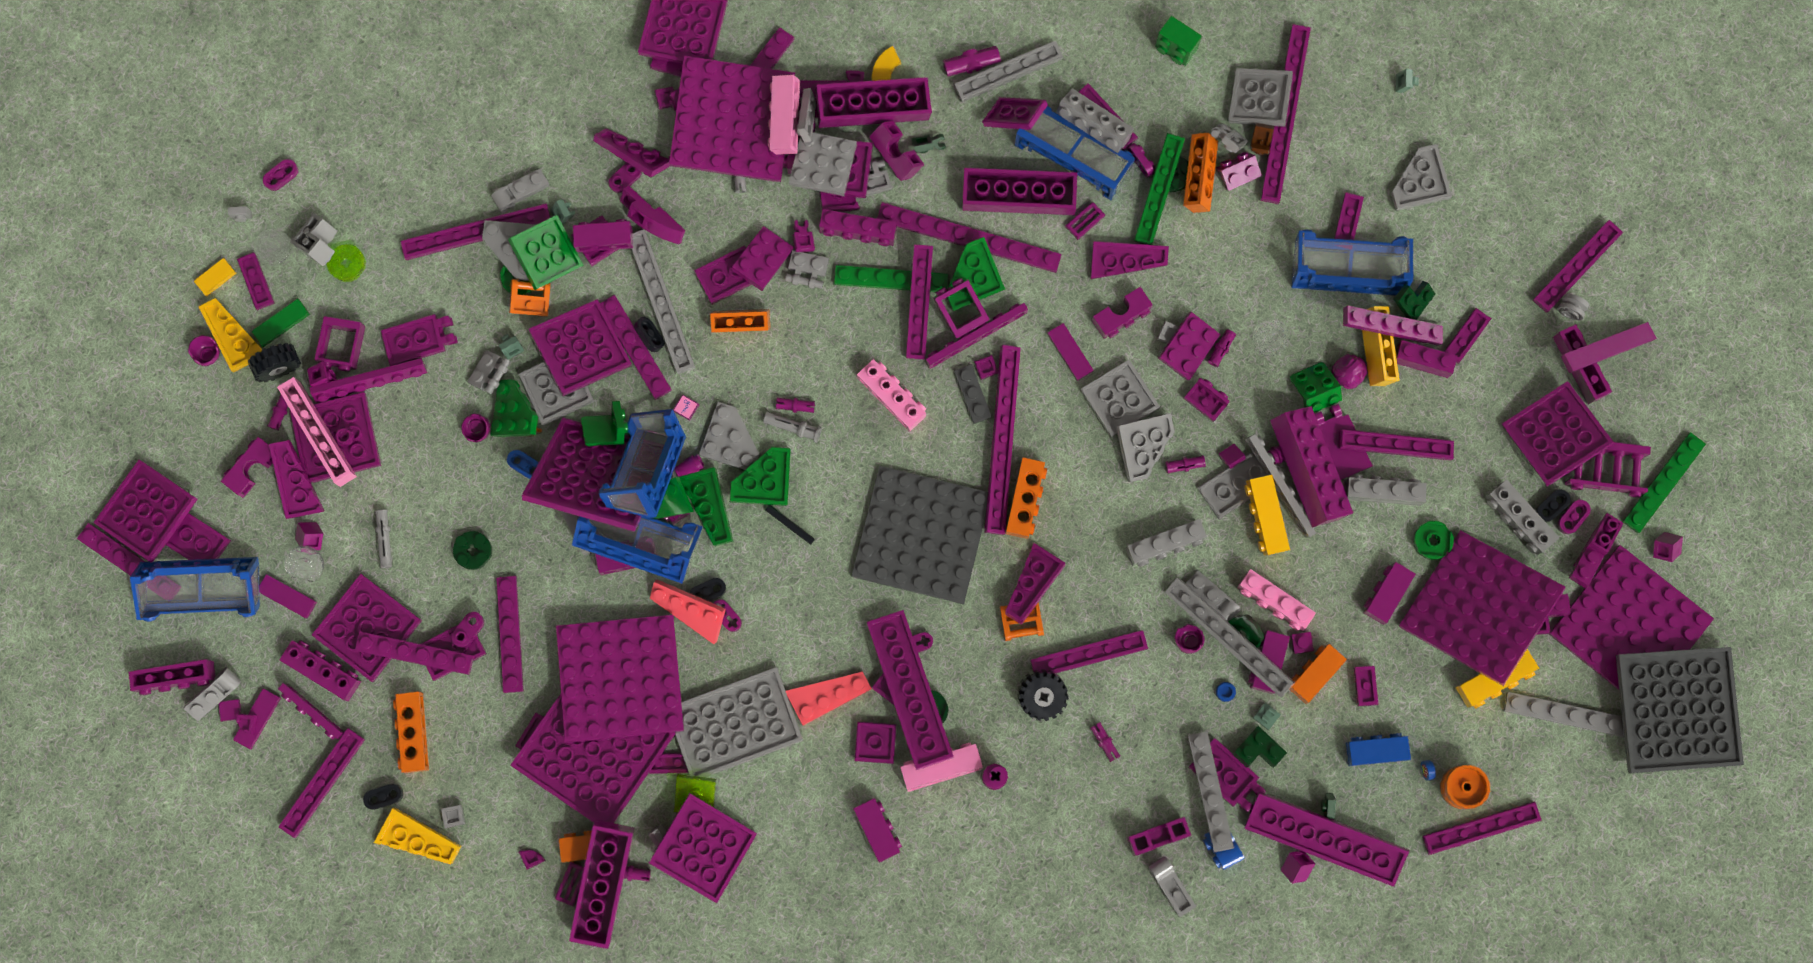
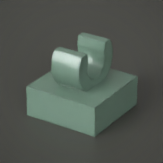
M1405 69L1396 74V92L1404 93L1413 88V85H1419V78L1413 77V70Z
M563 199L556 201L550 210L553 216L558 215L562 225L575 214V211L569 212L568 210L571 203H564Z
M506 334L501 337L503 343L499 347L508 360L524 351L516 336L510 338Z
M1265 702L1253 719L1269 730L1281 714Z

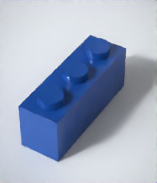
M1402 733L1390 734V738L1383 739L1382 735L1370 736V740H1363V737L1351 738V742L1346 743L1349 766L1411 760L1408 736L1402 737Z

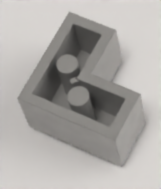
M313 213L290 243L303 254L324 266L335 253L327 244L333 240L334 235L338 231L324 219Z

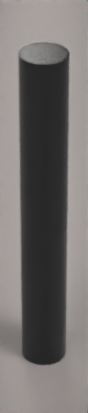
M769 505L765 511L807 543L811 545L815 541V538L774 507Z

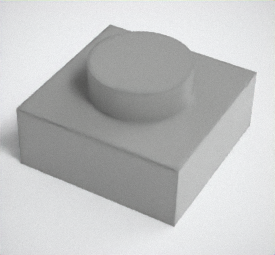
M247 206L228 207V215L236 222H245L246 219H252V211Z
M1165 321L1157 339L1168 344L1179 327Z
M462 805L441 809L445 829L466 824Z

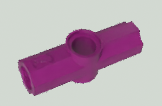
M992 46L978 51L976 49L967 50L960 56L943 60L945 73L949 77L963 72L973 73L972 71L974 70L977 72L982 67L1000 63L1001 58L997 46Z

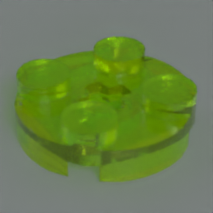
M349 244L340 245L332 249L335 253L330 261L327 262L330 274L342 282H351L358 279L366 267L363 253L356 246ZM344 259L351 261V263L348 264L347 268H345V266L342 265Z

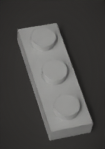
M811 88L803 89V96L800 98L801 110L798 112L799 124L796 126L797 133L801 135L804 143L811 142L816 109L815 96Z

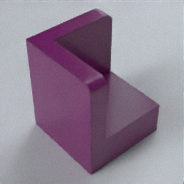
M298 522L295 540L302 551L321 550L324 533L317 522Z
M1663 532L1654 541L1653 558L1673 562L1682 553L1683 536Z
M1289 852L1281 872L1292 884L1305 882L1316 863L1306 852Z

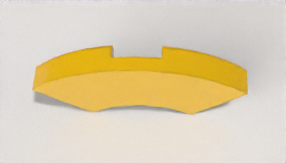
M893 46L885 50L875 62L872 71V81L891 80L892 72L901 64Z

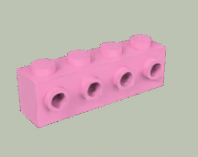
M795 75L772 76V82L770 83L772 97L769 102L771 119L768 122L770 129L768 147L776 155L797 154L798 133L796 126L799 121L800 80Z
M873 359L857 374L858 380L910 432L926 417V408L919 401L916 403L912 399L913 395L907 388L903 390L898 385L900 383L893 374L890 376L886 372L887 368L880 361L877 363Z
M1251 569L1237 587L1242 595L1247 598H1253L1257 601L1256 604L1264 609L1268 608L1275 617L1280 620H1286L1289 622V626L1297 631L1305 630L1316 612Z
M966 743L961 745L960 749L954 751L951 748L954 758L916 770L913 760L904 762V766H901V771L907 791H914L983 770L976 744Z

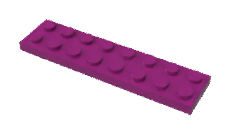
M904 610L868 621L867 626L916 770L954 758Z
M1260 791L1244 826V829L1393 887L1409 854V849L1328 819Z

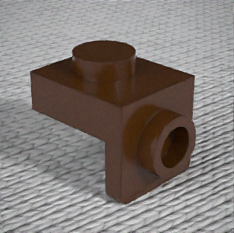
M1255 123L1251 140V151L1260 155L1270 153L1274 126Z

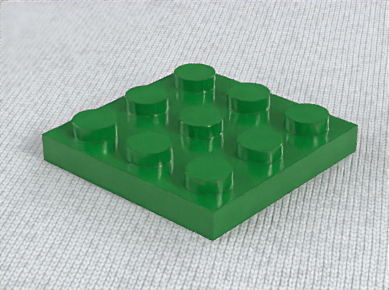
M558 215L508 239L534 290L584 266Z

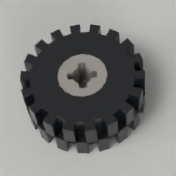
M280 343L277 346L272 345L268 349L264 348L261 352L255 353L254 356L248 359V365L254 379L258 382L274 381L276 378H281L284 375L290 374V372H294L301 364L294 345L291 343H284L283 345Z
M1041 669V671L1034 670L1033 674L1030 675L1028 673L1025 675L1026 679L1021 680V686H1018L1019 694H1017L1023 711L1032 719L1034 717L1038 721H1041V719L1049 721L1050 717L1055 719L1057 718L1056 714L1059 713L1061 715L1063 712L1062 708L1067 706L1068 690L1060 676L1054 674L1053 671H1046L1045 669Z

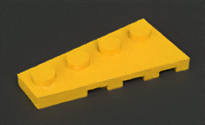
M216 298L198 306L233 373L247 366L248 359L254 356L255 353L262 351V348Z
M392 808L374 841L376 844L401 849L447 864L454 862L462 847L397 808Z

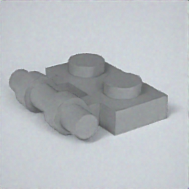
M1224 123L1218 124L1211 131L1212 137H1220L1225 149L1229 152L1237 153L1248 143L1247 139L1235 129L1231 130Z
M884 160L871 161L870 171L873 170L874 174L869 175L867 196L892 190L887 170L879 172V168L885 167Z
M792 250L788 270L795 271L794 275L786 274L785 281L792 282L793 285L797 286L802 284L809 286L811 289H815V287L822 289L824 282L817 280V277L826 276L829 258ZM801 272L811 274V278L800 277Z
M486 350L467 382L482 391L492 394L494 389L498 388V382L503 374L507 373L510 361Z

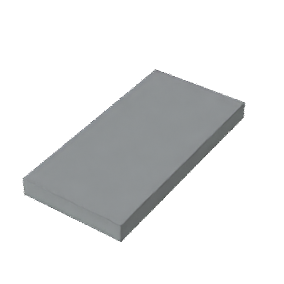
M1253 452L1246 455V459L1230 469L1228 467L1197 488L1218 519L1223 518L1250 500V497L1245 492L1246 480L1267 476Z

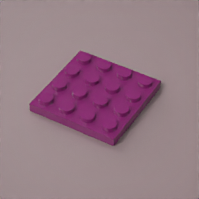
M651 0L638 54L683 64L684 56L713 60L728 0Z
M598 299L531 327L528 330L562 396L632 365Z
M1568 381L1502 423L1503 428L1547 487L1614 444L1613 440Z
M365 392L314 404L336 443L335 435L339 429L346 427L354 432L352 444L349 446L338 444L354 473L382 466ZM290 410L300 462L310 482L315 483L331 479Z
M138 460L93 523L147 561L153 562L198 499L143 461Z
M360 574L312 636L368 680L374 682L391 661V658L355 651L359 631L406 641L422 620L364 575Z
M689 793L648 863L714 903H718L757 833Z

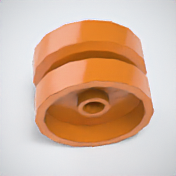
M1461 765L1449 769L1443 775L1440 789L1444 800L1450 806L1457 809H1473L1481 806L1488 799L1490 782L1487 775L1480 768L1473 765Z

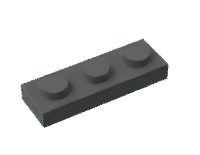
M972 364L954 370L973 424L992 418Z

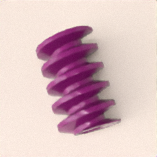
M999 764L987 766L982 775L984 785L992 790L1002 788L1008 780L1007 770ZM991 773H993V774L998 773V774H999V777H998L999 781H997V780L992 781V780L990 779V778L992 777Z

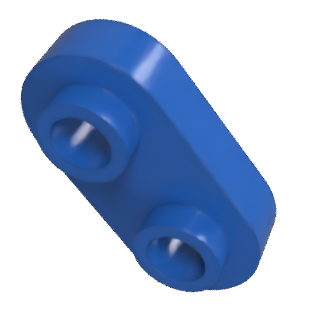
M513 450L507 456L508 465L528 479L533 475L530 473L531 468H536L539 463L520 450ZM516 458H521L520 463L516 464L514 462Z

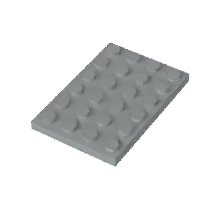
M777 667L681 702L684 731L675 732L692 782L803 741Z

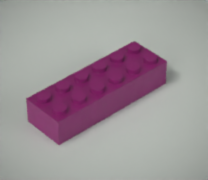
M928 77L818 84L814 92L819 128L882 124L888 121H894L895 123L927 121L932 114Z
M964 168L962 211L1075 215L1077 172Z
M1312 406L1285 412L1270 420L1311 527L1338 521L1353 514L1352 507Z
M595 820L569 938L570 942L609 949L635 827Z

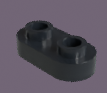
M640 317L634 324L635 331L648 350L651 352L660 351L664 346V339L649 318Z
M1556 490L1536 508V512L1545 522H1550L1570 504L1571 497L1565 490ZM1560 497L1562 499V503H1558L1556 501V498ZM1547 510L1548 516H1544L1542 511Z
M713 578L693 587L689 593L695 596L701 593L703 595L702 599L711 602L725 594L726 584L720 578ZM715 585L720 586V590L718 592H715L713 590V587Z
M388 784L365 793L363 803L366 808L371 810L396 804L403 798V789L397 784ZM393 790L397 792V795L394 798H392L390 795L391 791ZM374 796L378 798V801L375 804L372 803V798Z

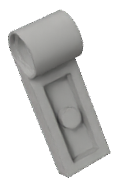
M538 169L496 190L491 197L501 213H505L508 208H514L517 202L549 187V182L541 169Z
M1197 571L1186 582L1194 592L1225 620L1229 621L1241 611L1238 604L1201 572Z
M225 667L183 709L195 720L199 721L241 683V680Z
M1165 856L1148 866L1178 917L1183 916L1196 907Z

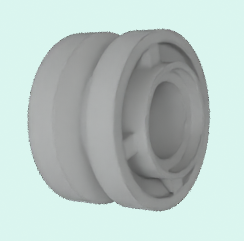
M1565 294L1562 299L1563 303H1560L1558 311L1567 318L1580 321L1583 320L1585 311L1588 310L1590 305L1580 296Z

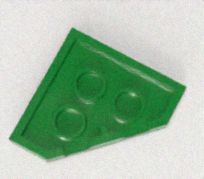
M984 237L965 245L948 288L952 287V282L959 278L967 279L979 300L1005 290ZM966 287L947 297L952 311L974 303Z
M513 379L500 380L498 382L499 386L497 388L490 436L536 435L538 415L529 406L530 402L525 393L520 391L519 383Z
M771 447L731 482L729 502L787 506L791 449Z

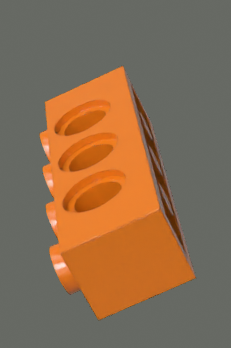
M1210 133L1192 134L1183 206L1193 213L1210 212L1218 140L1212 137Z
M1022 458L1006 530L1007 535L1025 539L1029 538V534L1033 535L1035 524L1032 523L1033 516L1038 515L1040 506L1036 505L1037 497H1042L1044 488L1040 486L1041 479L1046 478L1048 469L1044 468L1045 462ZM1033 476L1037 482L1030 485L1027 483L1026 478ZM1028 494L1032 497L1033 501L1025 503L1022 500V496ZM1025 513L1029 519L1022 522L1018 519V515Z
M423 693L395 694L396 699L393 700L394 710L397 711L395 729L398 730L399 738L396 739V746L400 750L398 768L399 770L401 769V773L429 771ZM411 708L413 715L407 719L405 712ZM412 727L415 733L413 737L408 738L407 730ZM411 747H414L416 754L410 758L408 751Z

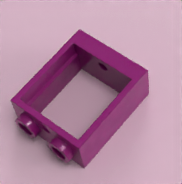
M962 278L952 282V287L948 289L944 287L936 291V296L933 297L955 338H959L990 320L969 280H963ZM966 287L980 314L956 327L941 300Z
M324 316L314 360L317 363L324 362L325 366L329 369L334 366L345 372H350V369L356 370L366 326L357 321ZM332 329L356 332L350 362L326 358Z

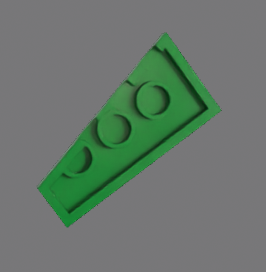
M713 467L679 477L713 546L716 547L734 542L716 468Z
M679 477L670 479L659 512L654 519L694 512Z

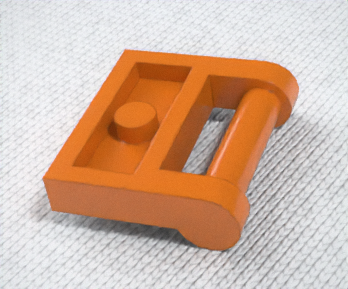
M512 279L509 313L548 316L550 283L535 290L543 291V297L517 295L518 289L534 290L530 282H520L518 279Z
M1039 602L1023 622L1035 621L1036 627L1010 631L1009 625L1019 623L1005 615L1008 605L1000 606L1005 641H1011V638L1036 634L1038 636L1044 635Z

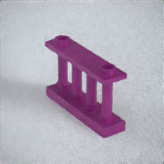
M1614 442L1613 445L1595 456L1593 481L1582 480V464L1574 469V479L1567 480L1565 486H1571L1573 490L1590 488L1629 493L1630 497H1641V495L1648 492V488L1639 487L1641 460L1650 455L1651 447ZM1605 453H1612L1614 457L1612 484L1601 482L1602 460ZM1624 455L1631 456V459H1633L1631 486L1620 485L1622 457Z

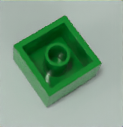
M1170 16L1158 34L1155 47L1159 53L1172 57L1176 64L1186 66L1198 50L1202 35L1173 16Z

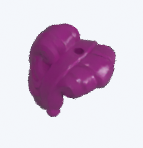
M1346 354L1335 362L1331 373L1345 389H1353L1362 383L1368 370L1362 358L1353 354Z

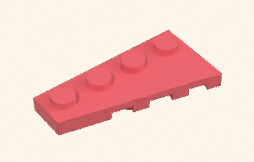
M657 579L653 584L650 599L712 644H715L718 640L726 609Z
M859 672L787 690L786 694L804 726L872 690L864 673Z

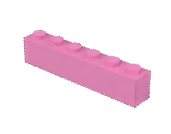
M293 377L277 387L333 482L341 487L356 478V474L300 381Z

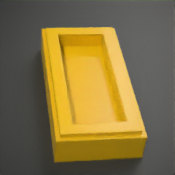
M222 258L195 279L194 282L203 294L208 296L233 277L236 272L226 259Z

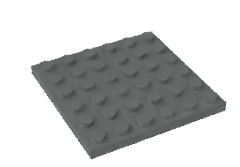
M879 466L852 577L964 605L986 517L988 492Z
M1731 647L1616 655L1628 773L1744 765Z

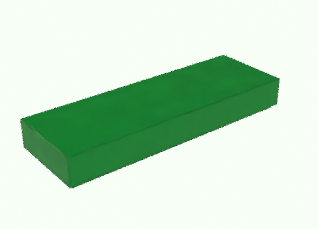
M296 299L251 332L261 346L265 347L309 316L310 313L302 302Z

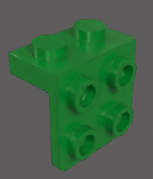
M1323 362L1290 376V381L1303 398L1304 408L1312 406L1314 413L1342 401L1341 385Z
M612 401L611 415L583 416L581 418L585 445L624 444L625 433H628V424L624 422L625 409L621 408L620 401Z

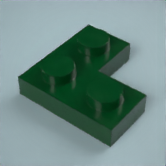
M1425 281L1421 282L1415 292L1410 286L1404 284L1394 297V301L1406 318L1417 320L1436 293L1430 284Z
M1257 726L1232 755L1246 768L1258 756L1262 757L1274 768L1287 752Z

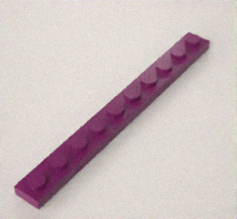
M1295 24L1291 27L1284 71L1293 72L1285 127L1274 126L1260 200L1263 202L1280 203L1311 27Z
M883 202L877 219L897 222L898 228L964 247L966 244L984 237L991 255L1053 273L1057 272L1062 256L1060 253Z
M1008 345L1000 346L984 533L1005 535L1021 351L1020 347Z

